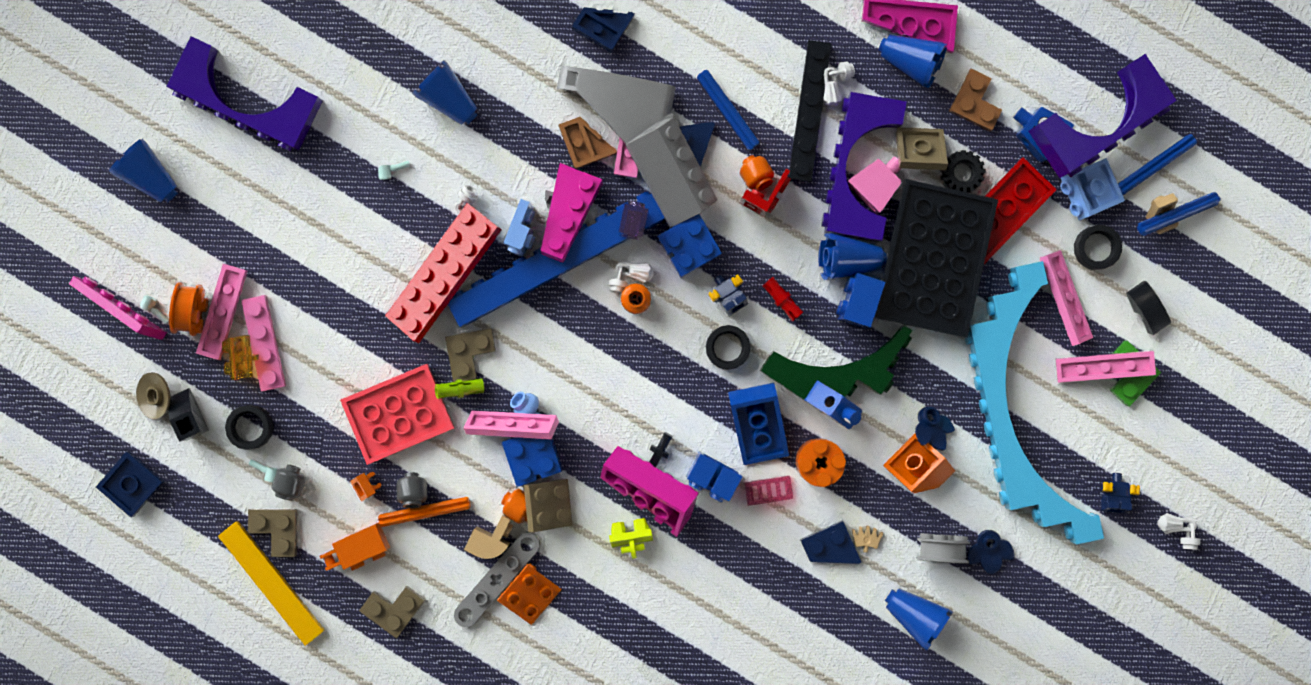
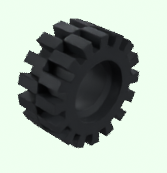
M966 150L957 151L947 158V169L940 170L942 172L940 178L944 181V187L947 186L949 189L967 193L978 188L981 185L980 183L984 181L985 177L983 175L986 173V169H983L984 162L979 160L981 157L973 155L974 152L972 151L966 152ZM958 164L969 166L971 169L969 180L959 181L955 177L954 169Z

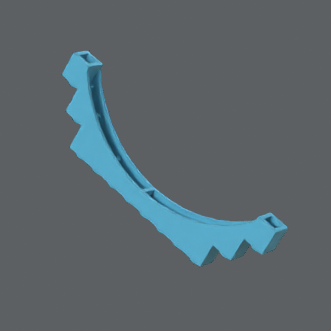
M1043 261L1010 268L1011 273L1008 274L1011 287H1014L1015 291L988 297L989 302H986V309L988 315L992 316L993 320L970 325L968 338H964L966 344L970 345L971 354H969L970 365L972 368L975 367L976 377H974V385L977 391L980 390V411L982 414L985 413L986 417L984 430L986 436H990L991 440L989 453L991 459H995L997 467L994 469V476L997 483L1000 482L1002 490L999 492L1000 502L1002 506L1005 505V508L1009 510L1034 506L1031 509L1033 520L1042 527L1066 523V526H1064L1065 536L1076 545L1104 539L1099 515L1094 513L1087 514L1077 509L1051 489L1034 470L1015 435L1006 397L1008 353L1014 332L1023 312L1040 287L1047 285L1048 281Z

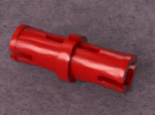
M774 277L762 286L776 301L774 304L777 307L780 306L792 322L804 312L790 297V292H786Z

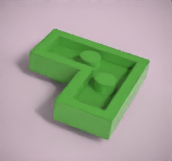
M1125 340L1112 354L1139 351ZM1155 367L1156 375L1123 377L1110 391L1121 402L1130 407L1161 372Z

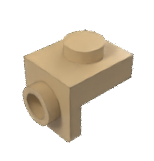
M1174 193L1155 198L1151 202L1146 219L1175 208L1178 199ZM1179 222L1159 229L1156 232L1162 234L1178 226Z

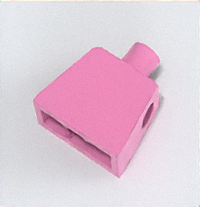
M893 157L886 165L880 159H877L850 178L847 183L849 188L877 215L883 210L902 183L896 176L902 168H899L896 157Z

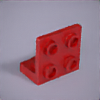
M785 169L767 201L763 199L765 196L762 193L752 189L751 192L749 190L745 191L739 203L764 217L766 212L771 214L779 201V198L776 197L777 193H783L791 180L788 177L790 170Z

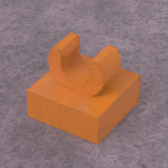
M374 472L367 475L362 473L350 481L361 502L376 493L375 490L381 487V483L371 485L369 479L376 475Z

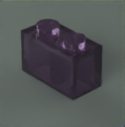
M631 201L630 205H624L619 236L643 241L649 216V209L645 208V204Z

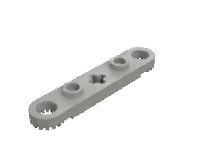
M532 532L521 534L454 611V620L459 626L469 627L473 625L534 556L540 546L539 538ZM524 538H531L534 541V548L527 551L523 549L521 542ZM501 574V581L503 583L492 584L493 578L491 575L497 576ZM464 608L472 612L473 616L469 621H463L460 617V611Z

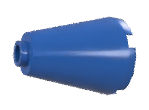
M889 35L888 38L882 39L879 51L883 59L923 87L929 89L936 78L932 75H935L937 70L941 68L947 51V44L938 41Z
M443 60L441 62L443 68L441 69L437 66L419 85L421 91L418 93L414 90L412 94L462 125L466 122L469 124L477 116L474 112L477 107L449 64Z
M139 139L123 153V157L120 160L117 159L109 169L113 176L160 203L164 200L169 203L178 193L175 191L177 188L176 183L148 143L143 139Z
M825 233L826 240H821L818 264L823 267L824 273L820 274L824 280H833L853 276L857 273L877 271L886 263V253L880 246L834 233Z
M900 588L897 592L892 589L885 599V602L888 603L886 606L888 611L925 650L930 648L931 642L937 638L953 614V611Z

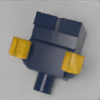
M738 274L735 275V278L732 277L726 281L722 275L717 276L714 279L717 287L714 288L712 293H708L713 302L720 301L721 306L729 317L748 305L747 298L740 290L743 280Z
M1112 473V481L1104 482L1100 489L1102 492L1101 511L1122 514L1131 511V497L1140 495V486H1130L1129 483L1122 482V473Z

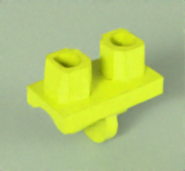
M645 518L633 520L635 531L627 533L624 522L612 523V535H609L612 548L623 546L621 547L622 554L631 552L632 559L637 558L636 551L645 550L643 542L653 541L652 531L649 529Z

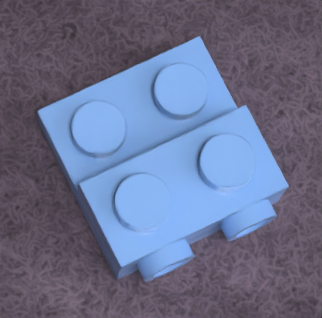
M1107 158L1082 168V171L1072 177L1068 174L1061 177V190L1064 194L1068 195L1071 202L1070 211L1074 216H1077L1078 220L1092 216L1125 201Z
M520 199L504 240V244L508 246L507 250L523 257L527 249H532L536 238L533 235L532 229L526 226L527 224L531 225L535 216V211H533V206L529 201Z

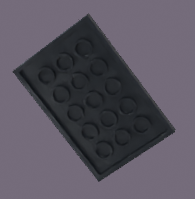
M905 179L882 277L885 285L874 318L968 338L998 199Z

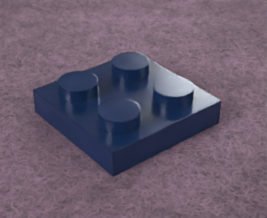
M126 451L98 483L96 488L132 518L164 483V480L133 453Z

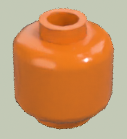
M751 155L743 160L739 173L749 189L762 191L773 183L774 171L763 156L755 157Z
M630 284L622 292L621 303L629 313L642 314L651 304V294L648 288L642 284Z
M516 489L512 493L507 492L501 501V504L504 505L503 514L518 524L527 522L524 491Z

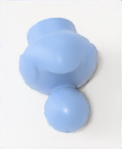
M518 392L512 397L510 406L514 409V413L541 414L536 412L539 406V399L534 394Z

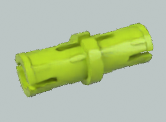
M482 378L469 381L458 379L451 383L435 384L437 399L455 396L463 398L464 395L484 393Z

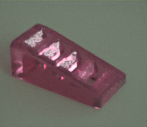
M790 475L744 481L747 506L793 499ZM784 481L786 495H781L780 482ZM771 483H775L777 496H772ZM766 484L767 497H763L761 485ZM752 486H757L758 498L756 499L753 496Z

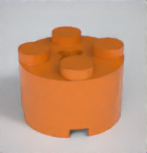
M816 438L808 440L797 451L796 467L798 473L805 481L814 486L827 487L834 484L841 478L845 470L846 460L842 450L838 445L827 439ZM817 457L820 459L825 458L823 460L825 463L823 467L818 466L816 468L817 462L815 460Z

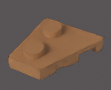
M581 117L558 125L575 169L617 154V150L608 144Z

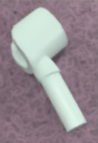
M409 161L391 166L381 165L378 169L379 179H391V171L409 167Z
M148 295L144 296L140 303L141 308L151 312L166 324L169 319L158 309L154 308L157 300Z
M252 459L249 462V465L266 473L265 481L273 482L275 473L278 470L277 468L263 466Z

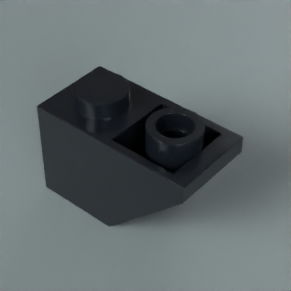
M190 388L170 397L169 421L179 442L188 441L209 431Z

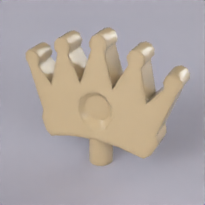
M868 525L864 533L861 526H859L858 534L855 533V529L851 530L854 545L856 547L864 546L863 552H868V546L875 549L878 548L883 532H880L877 536V529L873 528L870 534V526Z

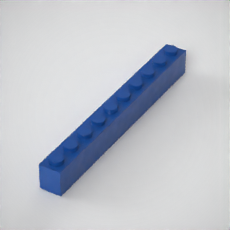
M646 191L636 197L638 201L630 205L628 202L615 208L617 212L611 215L607 213L595 218L596 223L589 227L587 224L582 225L563 263L542 255L540 247L533 251L534 256L525 259V257L517 259L512 263L513 267L505 271L504 268L493 272L491 274L493 278L485 282L483 279L472 283V289L463 292V290L457 291L448 303V306L459 327L467 326L666 220L652 193L650 194L649 191Z

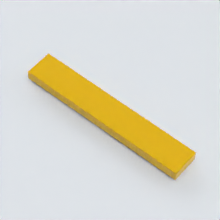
M236 521L218 535L219 539L305 646L325 631L239 521Z

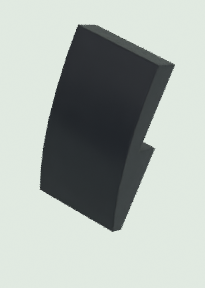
M1142 281L1126 293L1133 311L1140 314L1149 334L1155 335L1172 323L1162 302L1147 281Z

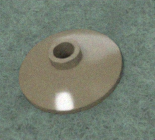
M158 373L144 374L140 378L136 389L138 406L146 417L150 419L162 418L170 406L168 384Z

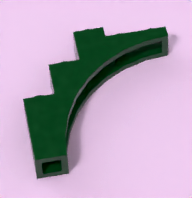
M905 325L901 326L892 338L876 352L861 360L845 365L830 367L810 366L789 360L772 351L759 371L803 401H805L817 380L844 397H850L857 388L856 381L881 395L883 392L887 393L894 383L891 380L894 375L887 371V368H893L899 359L897 353L901 347L905 349L912 340L910 334L913 330Z

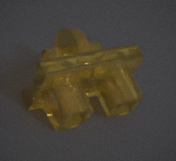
M250 335L230 337L228 340L222 341V351L229 353L230 361L225 362L224 374L231 376V380L253 377L252 361L259 360V354H252Z

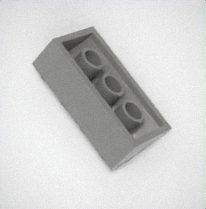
M674 117L655 123L625 144L670 227L703 212L718 200Z

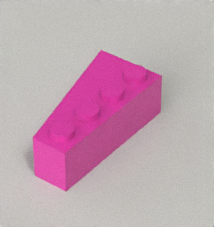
M619 446L616 447L603 464L600 476L602 480L623 496L630 495L638 508L641 510L646 508L655 515L654 520L660 525L664 522L671 527V533L676 537L691 518L699 494L691 486L679 482L672 475L662 472L650 462L643 461L631 451L624 450Z

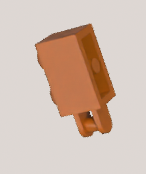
M378 522L332 544L334 549L320 555V559H324L327 566L325 567L326 571L338 565H341L343 570L350 567L353 571L364 566V560L372 557L373 561L386 556L385 551L391 547ZM333 553H336L339 559L338 562H335L332 556Z

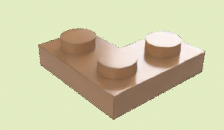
M971 68L949 112L991 132L1002 112V109L982 100L992 78Z

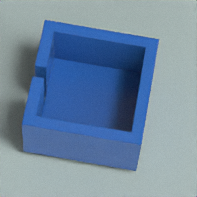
M700 214L675 225L657 236L667 256L673 253L674 257L670 258V261L680 278L722 254Z
M860 273L853 275L850 279L847 278L843 292H846V298L843 301L840 300L836 314L839 315L838 320L864 329L871 328L885 282Z
M514 437L501 442L516 487L538 480L539 474L542 479L563 471L553 438Z
M700 451L686 475L691 487L702 491L703 488L709 490L710 497L721 503L724 499L727 501L731 500L743 477L741 473Z

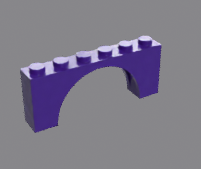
M190 36L166 86L173 90L172 95L183 101L186 98L194 100V106L204 111L207 108L215 110L214 115L225 121L228 118L236 120L235 125L246 131L252 128L258 131L257 136L267 141L273 138L279 141L278 146L288 151H291L292 148L299 151L323 100L312 93L296 87L286 102L270 112L250 115L234 111L222 100L215 85L214 65L218 50Z
M1146 54L1117 72L1124 87L1126 106L1123 119L1112 134L1090 136L1080 133L1069 127L1057 113L1028 131L1059 178L1067 174L1070 177L1076 175L1083 170L1081 168L1082 164L1085 162L1088 165L1101 158L1099 156L1101 151L1104 150L1105 153H1108L1118 146L1116 141L1121 138L1125 141L1135 135V128L1139 126L1140 129H1143L1154 122L1152 120L1153 116L1157 115L1159 118L1171 110L1169 105L1177 100Z
M850 92L848 98L843 99L841 111L845 112L844 121L839 122L837 132L838 135H841L840 144L835 145L833 155L834 158H837L836 167L831 168L829 180L833 181L832 190L827 191L825 203L829 204L828 213H823L821 226L825 227L824 233H834L844 237L878 243L883 240L886 217L868 211L855 199L847 183L846 162L855 142L865 134L877 129L897 128L903 125L906 101Z

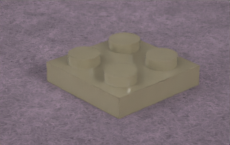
M897 127L895 135L899 168L947 169L948 160L943 129Z
M568 479L524 485L528 532L573 526Z

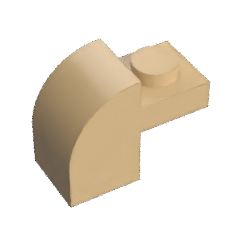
M503 514L493 534L477 526L473 530L464 550L484 559L499 556L510 544V542L502 538L503 536L507 538L513 528V525L510 524L511 519Z

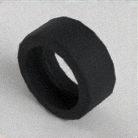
M1094 225L1082 230L1074 242V254L1077 261L1083 267L1091 270H1102L1113 266L1119 260L1122 253V241L1119 234L1113 228L1106 225ZM1093 234H1102L1111 243L1110 255L1103 261L1091 260L1086 255L1084 245L1086 240Z
M731 325L720 326L712 331L707 338L705 346L711 363L718 368L726 370L735 369L744 364L749 357L751 349L746 333L740 328ZM723 334H733L741 342V353L733 361L721 360L715 353V341Z
M255 405L236 408L230 413L225 424L226 436L229 441L237 448L244 450L260 448L265 445L271 438L274 429L273 420L268 411ZM244 414H255L263 423L262 434L254 441L243 440L237 434V421Z

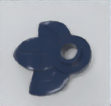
M934 407L922 408L918 412L919 423L915 428L918 442L922 446L929 443L934 449L946 450V434L955 431L952 422L946 416L940 415L939 411Z
M994 530L982 531L978 536L977 543L970 547L968 551L969 564L974 565L981 562L984 570L991 575L1000 570L1002 560L1014 559V549L1010 542L1001 539ZM988 540H993L991 544L986 545Z

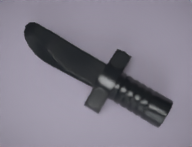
M664 432L658 446L651 445L649 449L654 452L649 462L655 468L661 457L667 459L670 455L665 450L673 436L667 432Z

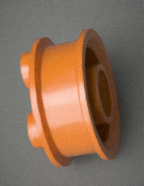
M182 282L176 284L169 309V328L171 333L176 334L178 331L189 332L191 336L202 333L204 324L202 313L206 312L208 308V298H204L205 289L202 285L198 284L196 287L184 286Z

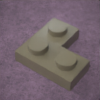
M492 328L445 337L453 382L458 379L462 381L478 379L474 355L496 352Z
M297 509L248 510V533H271V557L297 556Z
M408 586L404 588L393 604L376 591H373L359 611L397 639L426 599Z

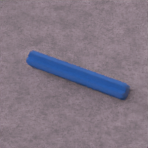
M704 70L697 76L698 81L748 150H752L758 146V139L710 72Z
M1192 134L1185 136L1119 182L1118 186L1122 195H1125L1197 144Z
M1216 192L1209 193L1140 222L1137 226V231H1139L1140 235L1145 236L1217 206L1221 198Z

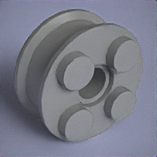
M920 533V538H917L921 542L920 556L916 557L917 560L940 563H969V560H966V545L970 544V541H968L966 536Z

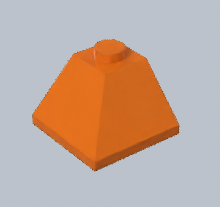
M916 433L883 465L913 494L939 488L955 472V469L947 459L929 443L922 446L917 440Z

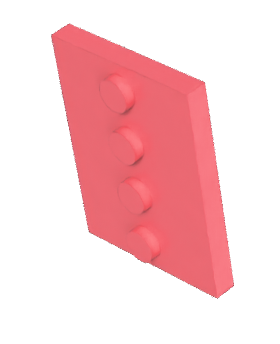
M428 364L340 400L367 465L455 428L443 398H436V381Z

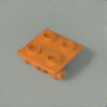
M530 563L524 566V569L515 577L513 582L511 581L508 588L501 593L497 601L532 625L562 589L539 573L537 568Z

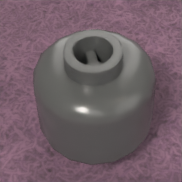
M287 464L286 468H279L276 471L271 486L276 497L293 501L294 498L301 496L306 476L300 472V467Z
M405 473V477L400 478L396 483L397 501L403 504L404 508H419L428 498L427 481L419 477L418 473Z

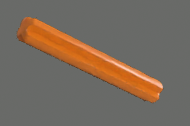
M462 497L423 505L419 508H408L380 514L378 521L380 527L468 510L471 504L469 497Z

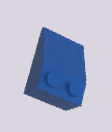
M769 383L728 392L743 465L788 457L789 451L775 384Z

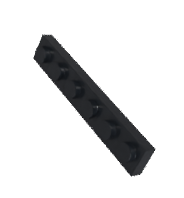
M812 40L807 42L789 167L790 172L788 174L791 180L812 182L825 93L824 72L829 65L832 43Z

